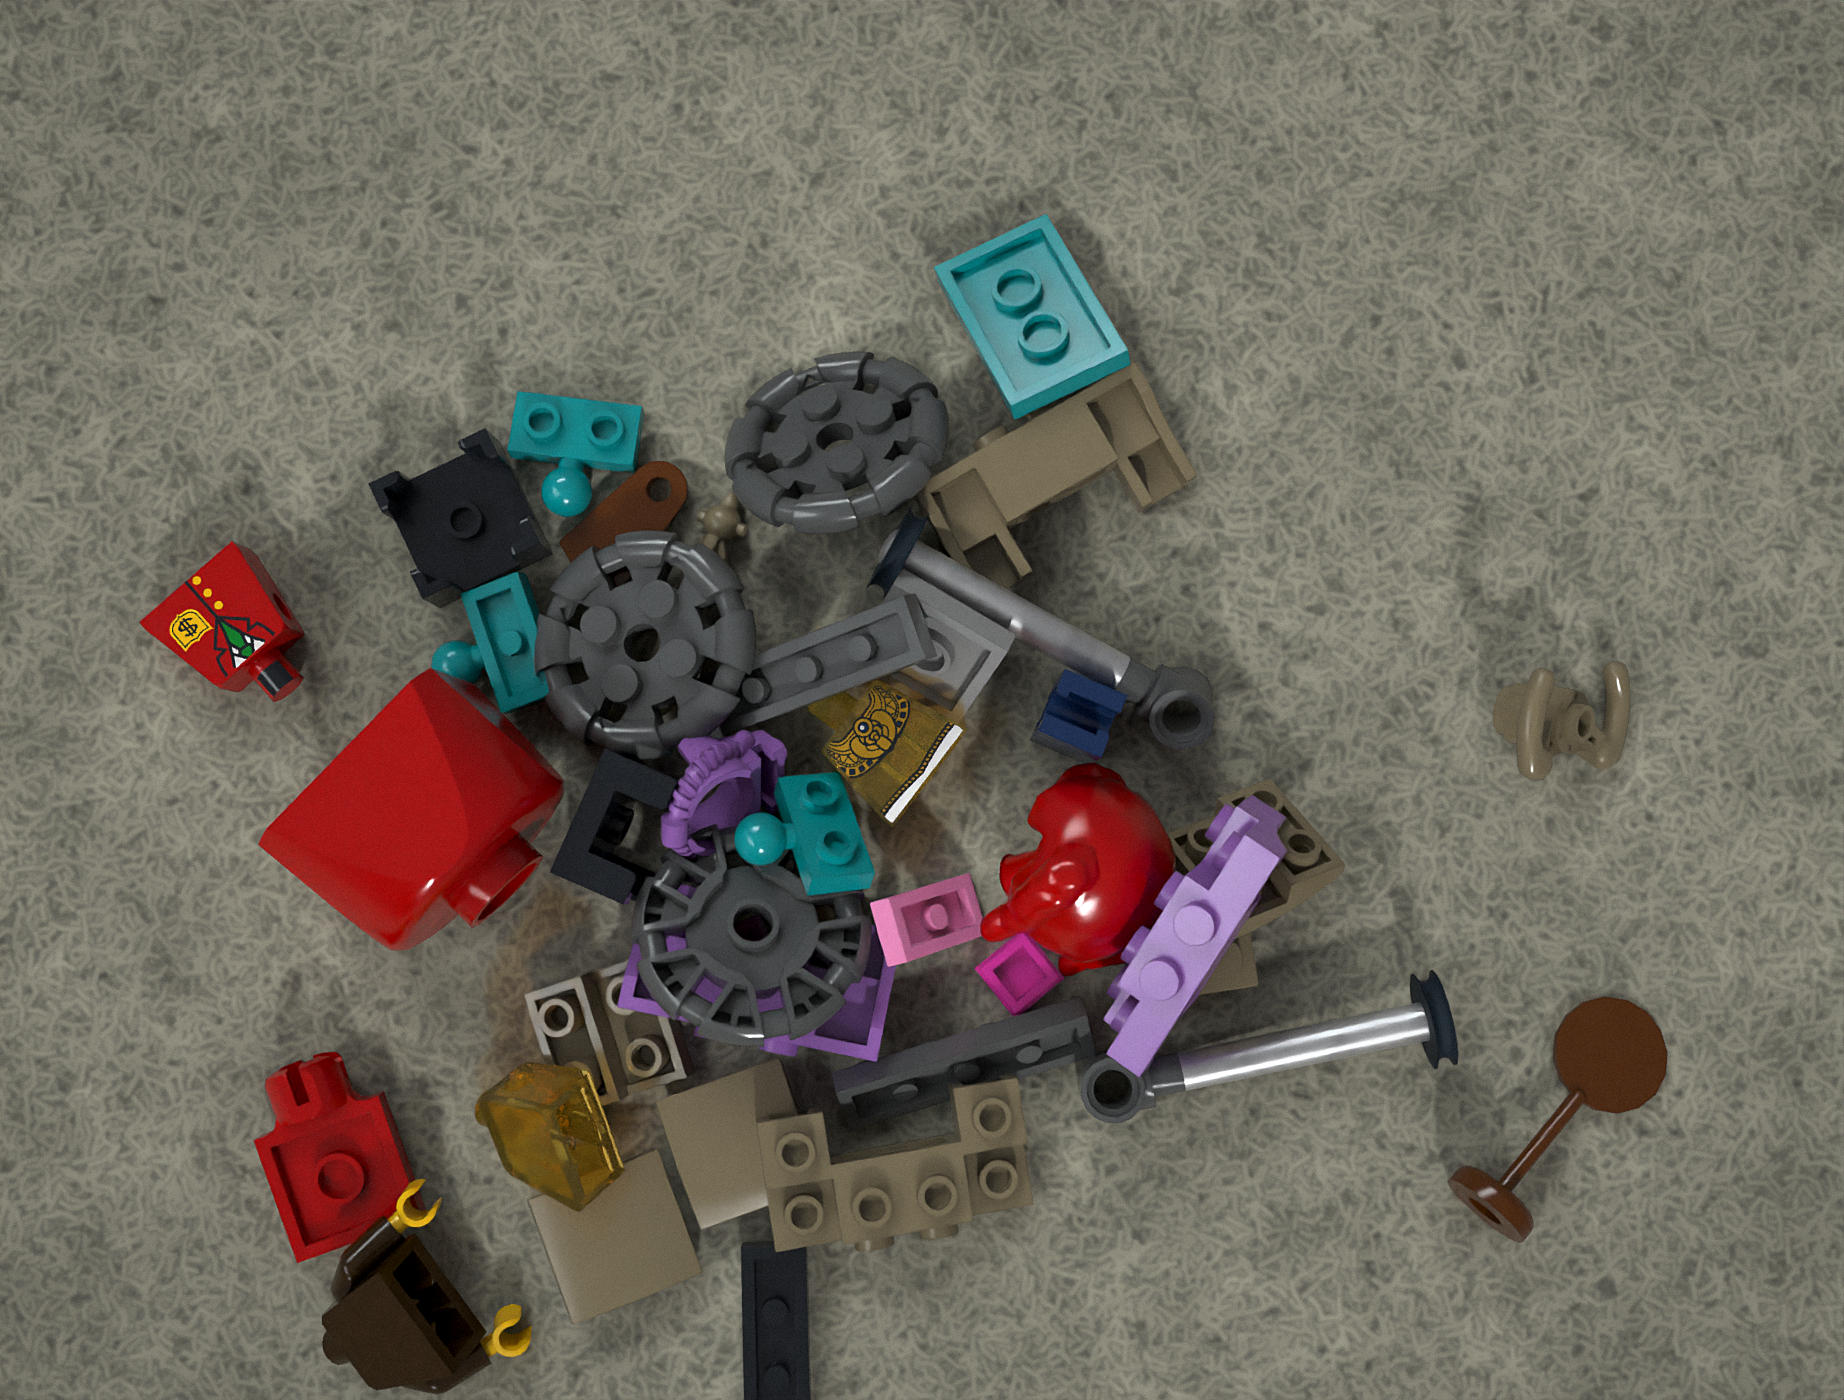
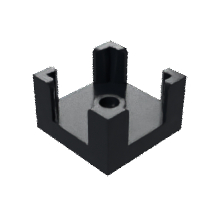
M486 428L457 442L465 454L419 476L409 479L400 471H394L368 483L382 513L396 522L417 569L411 570L410 574L422 599L438 608L461 599V593L515 573L553 555L501 443Z
M604 749L550 873L621 904H628L630 899L636 901L646 877L654 878L656 874L613 855L614 849L622 843L628 833L634 817V810L632 809L636 800L658 809H669V803L671 799H674L672 795L675 788L679 787L678 782L680 779L634 759Z

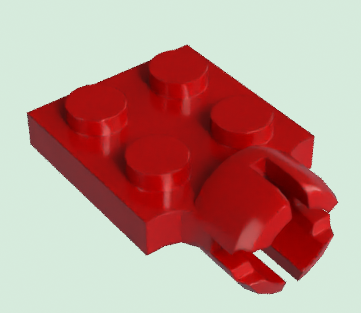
M337 1052L319 1053L313 1055L314 1059L307 1062L302 1060L296 1061L280 1068L266 1078L265 1089L276 1117L275 1127L273 1131L264 1133L253 1140L297 1263L350 1245L382 1215L389 1219L397 1211L396 1206L401 1194L411 1182L415 1181L384 1091L374 1095L361 1096L353 1089L342 1056ZM418 1190L409 1197L410 1203L415 1209L424 1211L426 1208Z

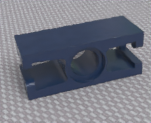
M1064 669L1051 689L1046 707L1040 721L1036 724L1030 741L1081 763L1095 762L1103 755L1109 741L1108 732L1116 714L1121 713L1128 695Z

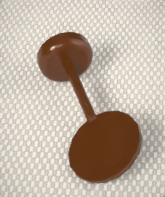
M1601 997L1581 1002L1567 1013L1554 1036L1553 1060L1559 1080L1568 1090L1569 1095L1499 1181L1481 1169L1468 1165L1456 1170L1447 1182L1454 1194L1496 1231L1518 1243L1523 1242L1531 1233L1534 1227L1531 1212L1512 1191L1582 1104L1592 1110L1619 1114L1640 1108L1656 1095L1666 1076L1668 1052L1662 1032L1649 1014L1628 1000L1611 997Z

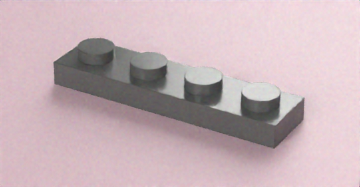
M916 594L900 596L756 654L751 675L745 673L735 697L740 698V701L728 718L710 734L711 737L717 739L727 737L740 730L748 729L936 657L937 653ZM718 670L701 676L696 680L711 686Z
M1079 996L1060 1003L1047 1004L1037 1010L998 1022L986 1023L978 1028L943 1039L924 1042L916 1047L877 1058V1062L871 1060L862 1061L854 1066L832 1072L831 1074L838 1100L849 1128L853 1131L951 1101L948 1084L961 1082L963 1085L994 1081L999 1080L998 1075L1009 1073L1016 1076L1019 1080L1097 1055L1087 1014Z

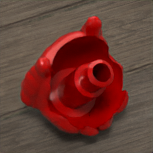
M1086 762L1066 769L1054 785L1037 795L1028 814L1027 822L1032 829L1043 835L1042 840L1036 850L1003 856L1000 862L999 880L1003 891L1008 897L1007 902L989 912L982 918L980 923V934L987 942H1000L1014 935L1027 933L1044 948L1061 955L1058 959V969L1063 976H1074L1088 968L1093 970L1126 964L1125 961L1120 959L1124 949L1142 925L1149 930L1153 928L1163 910L1154 905V902L1164 885L1176 872V858L1171 839L1152 806L1142 796L1129 789L1120 774L1097 763Z

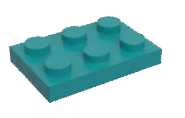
M1047 214L934 267L940 287L1014 420L1131 365L1126 345Z

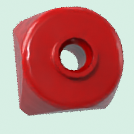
M429 668L412 679L266 828L258 845L322 899L381 945L393 951H404L430 938L458 915L471 928L478 926L517 892L543 859V856L531 843L547 824L560 804L564 795V780L476 685Z

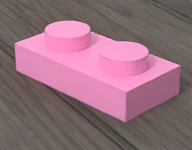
M970 873L870 903L877 934L888 967L907 963L981 937L980 923L983 917Z

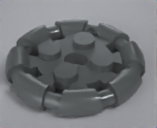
M840 352L814 358L817 366L797 374L793 373L792 368L787 369L766 382L747 400L745 407L749 408V411L744 418H736L731 426L725 445L724 461L726 475L734 481L732 485L733 493L742 505L760 520L775 527H780L784 523L790 524L799 533L830 534L859 528V521L881 513L883 518L908 503L931 479L929 469L932 464L941 462L947 448L949 417L944 402L937 399L938 390L934 383L919 369L907 362L894 357H889L885 362L873 360L874 354L871 352ZM808 377L813 379V381L806 383ZM865 384L879 386L874 395L863 392ZM771 421L780 425L776 434L766 432ZM850 440V443L838 445L831 451L825 450L827 446L835 441ZM868 482L870 489L858 495L847 496L845 491Z
M640 530L618 534L615 536L616 543L600 550L594 545L578 555L560 573L549 589L555 594L546 614H538V631L533 656L535 675L540 677V672L545 671L550 693L544 697V700L551 713L570 734L585 745L596 742L605 746L607 750L630 759L638 760L671 755L673 747L678 746L684 738L709 736L728 718L740 701V698L735 696L745 673L748 675L752 673L756 653V626L753 610H746L740 595L744 590V586L727 562L702 543H697L693 547L681 542L679 534L660 530ZM627 566L633 581L615 587L611 572ZM673 566L682 569L685 574L679 590L666 582ZM578 604L589 608L581 618V631L569 626ZM717 605L721 618L715 625L709 627L702 611ZM646 629H656L660 636V648L657 654L648 661L638 662L632 651L636 636ZM706 657L721 663L711 686L696 680L702 670ZM584 664L589 680L573 685L568 670ZM613 702L627 706L622 720L616 723L606 719ZM677 703L679 707L678 717L664 723L660 709Z
M713 824L690 834V836L695 841L712 840L715 848L714 853L709 856L699 857L697 855L696 860H688L676 854L677 852L670 848L660 858L663 864L654 878L646 877L638 893L632 916L631 941L640 947L642 960L636 966L642 981L654 1000L672 1019L676 1020L680 1016L699 1027L697 1035L711 1041L732 1046L764 1047V1039L788 1035L789 1040L792 1041L805 1036L830 1020L846 1004V999L843 997L851 983H860L871 951L872 940L871 918L863 915L860 900L865 896L864 892L861 889L807 896L801 877L799 879L792 872L782 867L790 859L796 862L792 849L784 850L783 854L775 862L768 865L750 864V866L727 870L724 855L737 852L734 844L737 826L718 829L717 824ZM683 881L699 884L691 899L677 891ZM828 905L829 908H835L836 920L818 922L815 907ZM758 914L770 923L772 931L766 938L752 942L742 939L735 932L733 925L743 915ZM685 932L686 949L668 952L666 944L668 936ZM813 956L824 961L829 967L822 980L806 970ZM704 977L723 989L714 1003L695 993ZM779 990L783 1008L759 1012L757 999L770 998Z

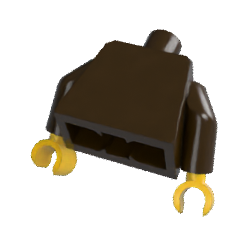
M417 1179L411 1182L398 1199L397 1211L389 1219L382 1215L345 1249L340 1258L330 1289L335 1301L322 1314V1325L326 1329L322 1346L327 1359L337 1365L350 1362L365 1383L377 1391L402 1386L403 1388L426 1393L442 1394L491 1365L489 1357L497 1352L503 1356L515 1357L525 1352L531 1341L532 1326L523 1329L517 1334H509L503 1331L520 1320L522 1307L517 1304L506 1305L498 1310L494 1316L493 1332L484 1337L487 1331L416 1234L408 1236L406 1239L402 1233L409 1226L422 1227L428 1224L441 1206L442 1197L428 1210L420 1211L411 1205L409 1197L421 1188L426 1181L425 1179Z

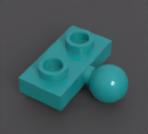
M517 391L507 451L512 459L558 464V468L552 470L542 483L541 495L543 502L556 515L562 517L576 516L588 507L592 498V486L588 477L583 473L584 467L627 473L636 472L644 411L642 406Z
M515 572L461 593L460 595L477 644L471 645L462 640H451L443 643L432 656L431 668L472 684L477 682L481 676L482 669L486 668L498 706L503 714H511L545 701L544 697L550 693L545 671L540 672V677H537L533 662L535 640L538 631L537 618L540 612L527 574Z
M840 772L778 777L774 796L783 823L775 816L761 812L745 817L736 828L734 835L735 848L738 854L750 864L759 866L771 864L783 854L784 850L792 849L807 896L869 889L871 887L875 870Z

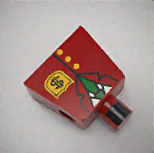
M231 541L139 622L146 631L221 689L238 693L254 680L273 702H277L291 694L304 679L300 672L285 657L284 653L299 641L305 633L259 557L253 550Z

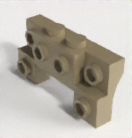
M1136 361L1131 362V365L1112 373L1065 401L1061 397L1028 413L1027 415L1031 421L1010 433L1005 426H1000L988 432L973 443L972 446L976 451L975 453L931 477L929 482L914 498L925 517L929 515L927 520L945 549L944 554L947 557L996 584L1009 589L1028 578L1032 573L1031 567L1009 532L1012 528L1111 471L1115 473L1138 513L1194 481L1197 473L1171 431L1153 390Z
M1009 1073L998 1075L999 1080L971 1085H963L961 1082L948 1084L956 1136L954 1133L829 1155L824 1116L820 1107L807 1109L808 1113L784 1118L769 1120L768 1116L755 1118L775 1251H786L840 1240L843 1245L855 1243L856 1251L880 1250L894 1244L893 1236L919 1231L921 1239L944 1238L958 1233V1224L974 1221L973 1216L1034 1205L1024 1145L1028 1143L1018 1078Z

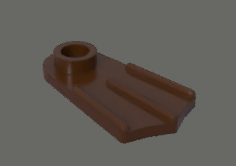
M652 461L640 467L560 540V545L570 563L593 545L600 550L616 543L615 536L618 534L640 530L666 531L687 501L689 487L685 475L675 465L666 461ZM660 479L668 480L671 485L670 496L662 502L653 501L650 496L651 485ZM627 566L611 572L615 587L628 583L632 578Z

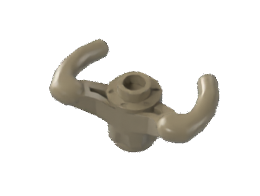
M1612 661L1603 670L1606 695L1602 730L1594 725V710L1589 705L1585 694L1575 689L1554 686L1556 678L1549 669H1536L1532 672L1529 682L1507 685L1499 692L1493 707V725L1498 734L1504 735L1506 741L1516 744L1517 767L1521 775L1530 780H1543L1551 772L1553 756L1559 753L1570 754L1572 752L1599 770L1608 769L1619 761L1627 735L1630 716L1631 690L1628 669L1624 663Z

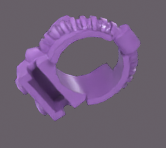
M740 730L736 735L718 739L711 736H702L689 739L686 737L681 740L678 745V751L689 766L684 771V777H681L678 782L679 787L674 790L672 795L674 799H671L668 807L670 811L664 813L661 817L662 843L664 846L672 848L673 851L677 852L676 854L685 859L696 860L697 855L699 857L711 855L715 852L712 840L695 841L690 834L713 824H717L718 829L738 826L741 819L753 813H760V805L771 815L777 812L779 808L774 792L778 777H785V760L787 759V749L783 742L777 738L775 739L764 730L753 732ZM721 783L715 794L699 804L706 793Z

